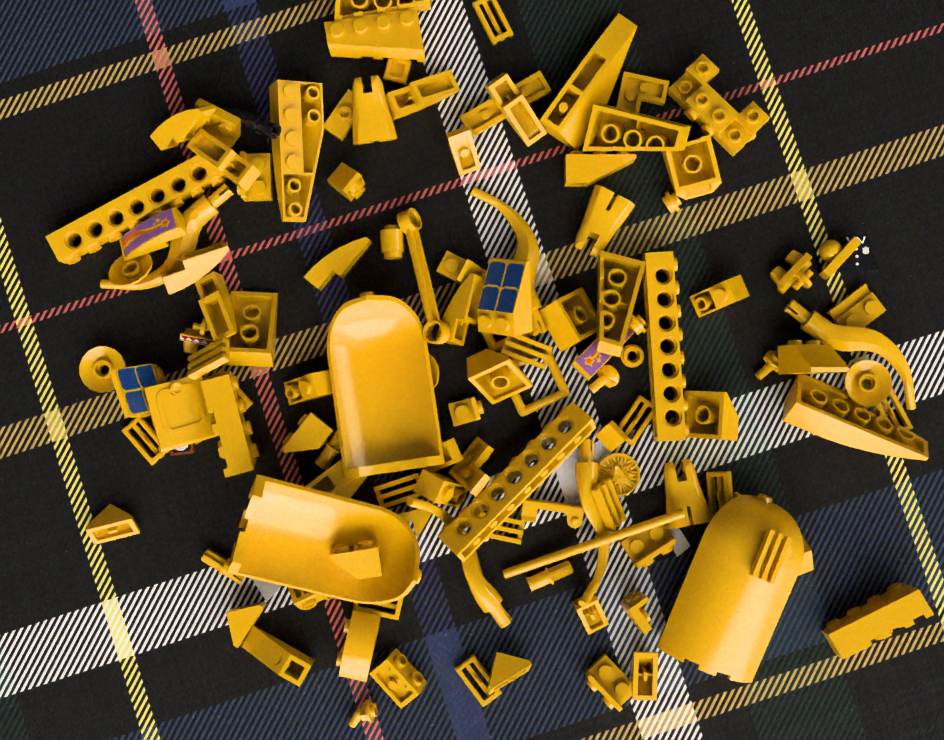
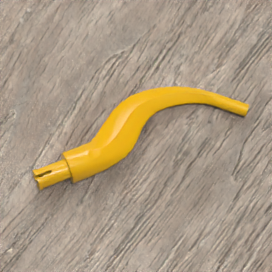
M223 183L209 197L206 195L201 196L184 211L182 215L187 235L170 241L168 257L157 270L131 286H115L109 279H101L100 287L103 289L143 290L164 284L160 272L182 265L179 256L196 250L202 227L219 213L217 208L234 195L233 191L230 190L226 183Z
M474 186L470 195L497 208L513 228L517 238V248L513 259L530 261L533 336L538 335V333L542 334L547 331V328L539 312L542 305L534 288V280L539 263V246L536 237L528 223L515 209Z
M794 299L790 301V304H787L784 312H787L801 323L800 329L814 339L820 340V343L831 345L834 350L869 351L885 358L894 367L903 382L906 409H916L911 370L902 352L889 338L873 329L833 324L815 310L810 313Z
M585 439L579 445V462L575 463V478L583 511L593 526L596 536L599 537L611 532L607 531L591 492L598 482V463L594 462V440ZM611 543L598 547L594 577L578 601L582 607H587L600 585L608 564Z
M411 496L407 498L406 503L408 506L431 512L445 525L455 520L452 515L435 504ZM465 529L462 531V535L467 534ZM475 550L464 563L462 562L463 572L471 593L484 613L489 612L499 627L504 628L510 624L512 617L502 606L500 594L484 577Z

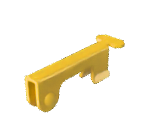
M527 498L522 503L521 521L535 523L537 511L541 509L565 513L567 515V523L571 528H578L582 525L584 515L582 505Z

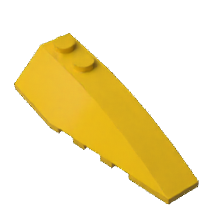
M805 374L796 375L784 404V422L827 440L872 453L923 461L929 458L928 441L901 425L898 428L895 427L888 417L881 413L879 416L867 410L868 406H862L847 398V393L839 388Z

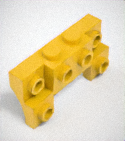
M702 54L668 88L667 94L685 110V115L691 121H696L701 126V130L706 136H712L733 157L769 121L770 117L754 101L742 112L738 113L708 84L719 73V68Z

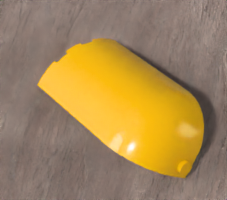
M372 291L360 293L359 298L344 303L333 316L327 335V357L344 479L445 464L428 345L422 333L423 326L416 313L405 302L393 296L374 295Z
M256 475L248 496L250 500L247 509H244L239 528H243V531H239L237 542H234L227 573L361 604H383L397 601L405 597L415 584H419L422 576V570L419 569V544L411 527L399 515L381 506ZM363 540L378 542L382 563V576L357 579L330 560V550L335 545L348 543L349 546L358 545V542Z
M761 493L758 496H737L723 505L711 519L702 536L657 645L663 652L681 662H684L685 659L699 665L698 670L716 676L717 672L728 675L727 678L731 681L752 683L800 572L804 557L803 538L796 521L785 509L772 503L773 499ZM767 528L792 538L774 585L749 574ZM773 536V538H772V540H771V543H770V545H769V548H768V550H767V553H766V555H765V558H766V556H767V554H768V551H770V549H771V546H772L773 541H774V539H775L774 536ZM764 558L763 563H762V565H761V568H760V570H759V573H760V574H761V572H762V569H763L764 564H765V561H766L765 558Z

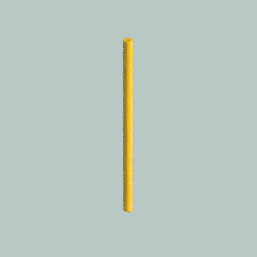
M681 508L503 569L505 579L685 518V515Z

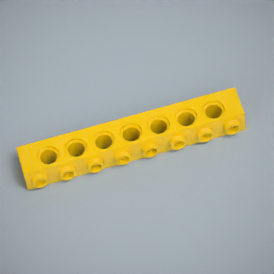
M196 155L45 237L57 260L71 265L80 261L81 256L89 252L91 254L99 251L102 248L101 245L107 242L118 241L123 237L122 234L146 219L170 208L181 207L185 200L203 195L205 193L204 190L211 186L218 187L222 185L227 177ZM201 170H206V176L202 180H197V173ZM181 181H185L184 189L176 191V185ZM164 192V199L161 202H156L157 194ZM143 203V211L136 214V206ZM119 214H122V215H123V220H122V222H121L120 224L116 225V224H115V218H116V216L119 215ZM101 225L102 232L95 236V228ZM81 236L80 245L75 247V238Z
M673 251L644 253L641 256V260L646 262L643 272L645 320L647 323L646 334L653 412L654 442L686 440V435H689V423L685 421L684 412L688 410L687 398H683V388H686V377L681 371V365H684V352L680 351L679 342L683 340V331L681 327H678V318L681 317V306L677 304L676 295H679L680 288L679 281H675L678 261L677 257H674ZM661 271L666 275L664 283L656 279V272ZM659 294L667 297L668 304L666 306L658 303L657 297ZM662 317L669 321V328L667 330L662 329L659 325V319ZM662 341L670 343L671 350L669 353L661 350L660 345ZM664 364H669L673 369L670 377L665 376L662 372ZM667 387L674 391L672 400H667L664 397V390ZM669 410L673 411L676 415V420L672 424L668 423L665 419V415Z
M574 402L563 407L558 416L552 422L546 424L542 432L535 439L530 440L518 456L511 459L508 467L502 473L496 474L492 479V483L486 489L481 490L475 497V500L469 506L464 507L452 523L447 524L442 529L441 534L438 536L440 540L464 563L596 429L593 418ZM571 427L568 432H562L564 428ZM555 444L551 449H545L547 445ZM538 460L537 464L529 466L531 461ZM516 477H521L519 482L512 483ZM504 493V497L502 499L495 500L499 494ZM488 510L484 517H479L482 511ZM470 527V531L467 534L462 535V531L465 528Z

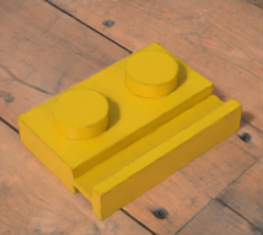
M865 283L826 313L830 315L833 322L837 325L866 327L883 314L886 309L874 293L867 288Z

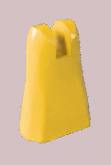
M378 75L371 76V89L373 92L364 93L362 77L354 78L352 87L353 145L398 139L384 86Z
M600 185L594 186L575 239V247L579 250L586 244L588 237L596 240L589 254L595 258L599 256L600 250L604 251L609 241L635 207V204L620 195L614 197V192Z
M690 459L681 460L683 477L677 478L673 462H668L664 465L666 513L682 508L685 518L667 523V529L707 523L712 519L697 478L696 470Z

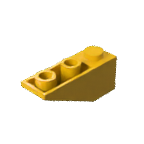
M578 150L570 151V154H566L564 158V187H588L634 163L636 154H630V151H617L616 154H607V151H594L593 154H584L583 151Z
M254 625L242 645V648L276 674L299 687L315 659Z

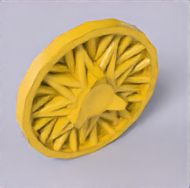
M624 453L607 455L598 465V484L604 478H611L617 495H628L637 488L640 481L639 466L631 456Z

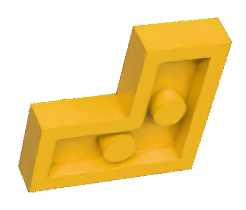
M624 71L616 107L639 113L641 101L664 106L670 81Z
M477 436L463 453V460L455 463L448 473L476 497L491 479L480 467L488 460L494 449Z

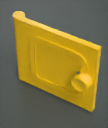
M202 376L196 380L184 377L143 388L158 439V450L160 453L217 437L212 429L211 418H213V415L208 412L200 382L203 379Z

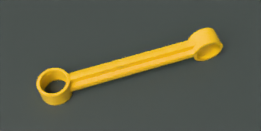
M409 208L398 213L397 222L401 231L406 234L427 321L423 327V337L428 343L444 344L450 337V328L446 322L440 320L419 230L422 228L421 217L414 208ZM438 324L441 334L437 340H434L432 330Z

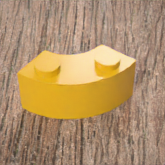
M353 610L351 619L346 618L343 630L344 633H347L343 652L339 651L336 666H340V677L367 682L379 631L380 615Z

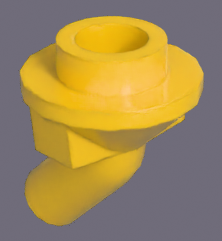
M769 350L763 357L766 364L755 373L759 380H762L772 370L776 373L778 372V351Z
M611 365L602 366L597 372L599 378L591 383L588 388L594 394L604 385L608 388L616 386L620 378L618 371Z
M370 698L366 699L362 703L361 708H358L349 719L348 725L355 728L360 720L368 721L369 723L374 722V717L378 715L376 703H372Z

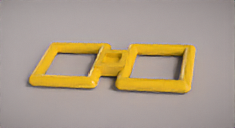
M481 332L489 350L495 352L502 350L506 338L496 342L493 334ZM533 332L522 334V336L531 337ZM511 337V342L533 350L530 344ZM508 346L507 348L508 351L532 360L539 359V357ZM541 348L534 350L542 354L546 353V350ZM552 352L547 365L559 390L528 405H524L519 393L511 396L518 414L522 417L566 398L570 394ZM511 357V360L518 368L527 364Z

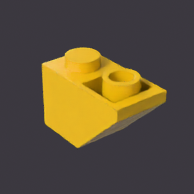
M343 162L327 179L328 183L350 202L354 198L358 199L365 191L364 186L366 184L362 175Z
M740 274L690 296V299L700 318L750 295Z
M329 370L310 373L284 383L285 395L288 398L289 405L333 394Z
M315 413L304 414L297 423L299 426L294 434L290 432L282 442L285 445L282 451L289 453L320 449L335 432V429Z
M423 469L413 491L434 503L460 507L466 498L467 489L456 480L437 472Z
M363 540L358 542V545L349 546L348 543L335 545L330 550V560L355 578L364 579L382 576V563L378 542Z

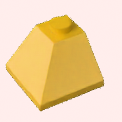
M485 349L466 358L468 380L492 405L533 387V383L509 356Z
M684 391V398H687L688 410L684 412L685 421L689 423V435H686V437L737 441L739 417L727 392Z

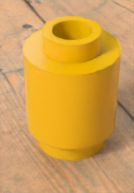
M398 225L384 226V230H380L381 253L384 254V259H402V253L405 252L403 232L401 229H398Z

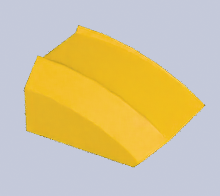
M710 135L688 141L685 150L662 151L670 181L678 197L688 200L710 194L721 184V177Z

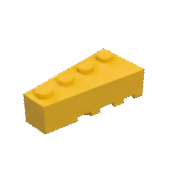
M336 0L334 21L417 7V12L431 10L432 0Z
M417 7L324 22L331 57L362 58L363 56L373 57L377 60L395 58L402 61L411 59L417 60V62H426Z
M602 103L593 104L582 151L685 150L691 126Z
M602 250L599 253L597 271V351L620 357L646 262Z
M231 371L204 377L200 382L209 414L213 413L214 416L211 418L213 432L215 436H220L218 441L219 456L226 459L227 463L226 469H223L225 478L254 470L257 461L256 457H259V450L257 444H252L250 435L253 434L250 421H245L243 413L246 412V406L243 398L239 399L237 390L240 389L237 376H232Z
M894 583L887 588V592L870 597L867 600V604L850 609L845 617L828 622L826 624L827 627L821 631L834 653L841 659L848 658L872 646L871 640L886 639L892 636L893 629L904 626L908 628L914 625L913 620L917 617L924 615L927 619L933 616L934 613L921 591L904 583Z

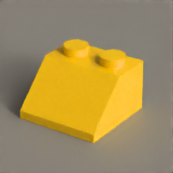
M582 287L539 310L543 322L560 352L597 332V311Z
M788 340L787 345L778 346V374L849 372L848 366L831 345H820V340L806 341V344H802V340Z

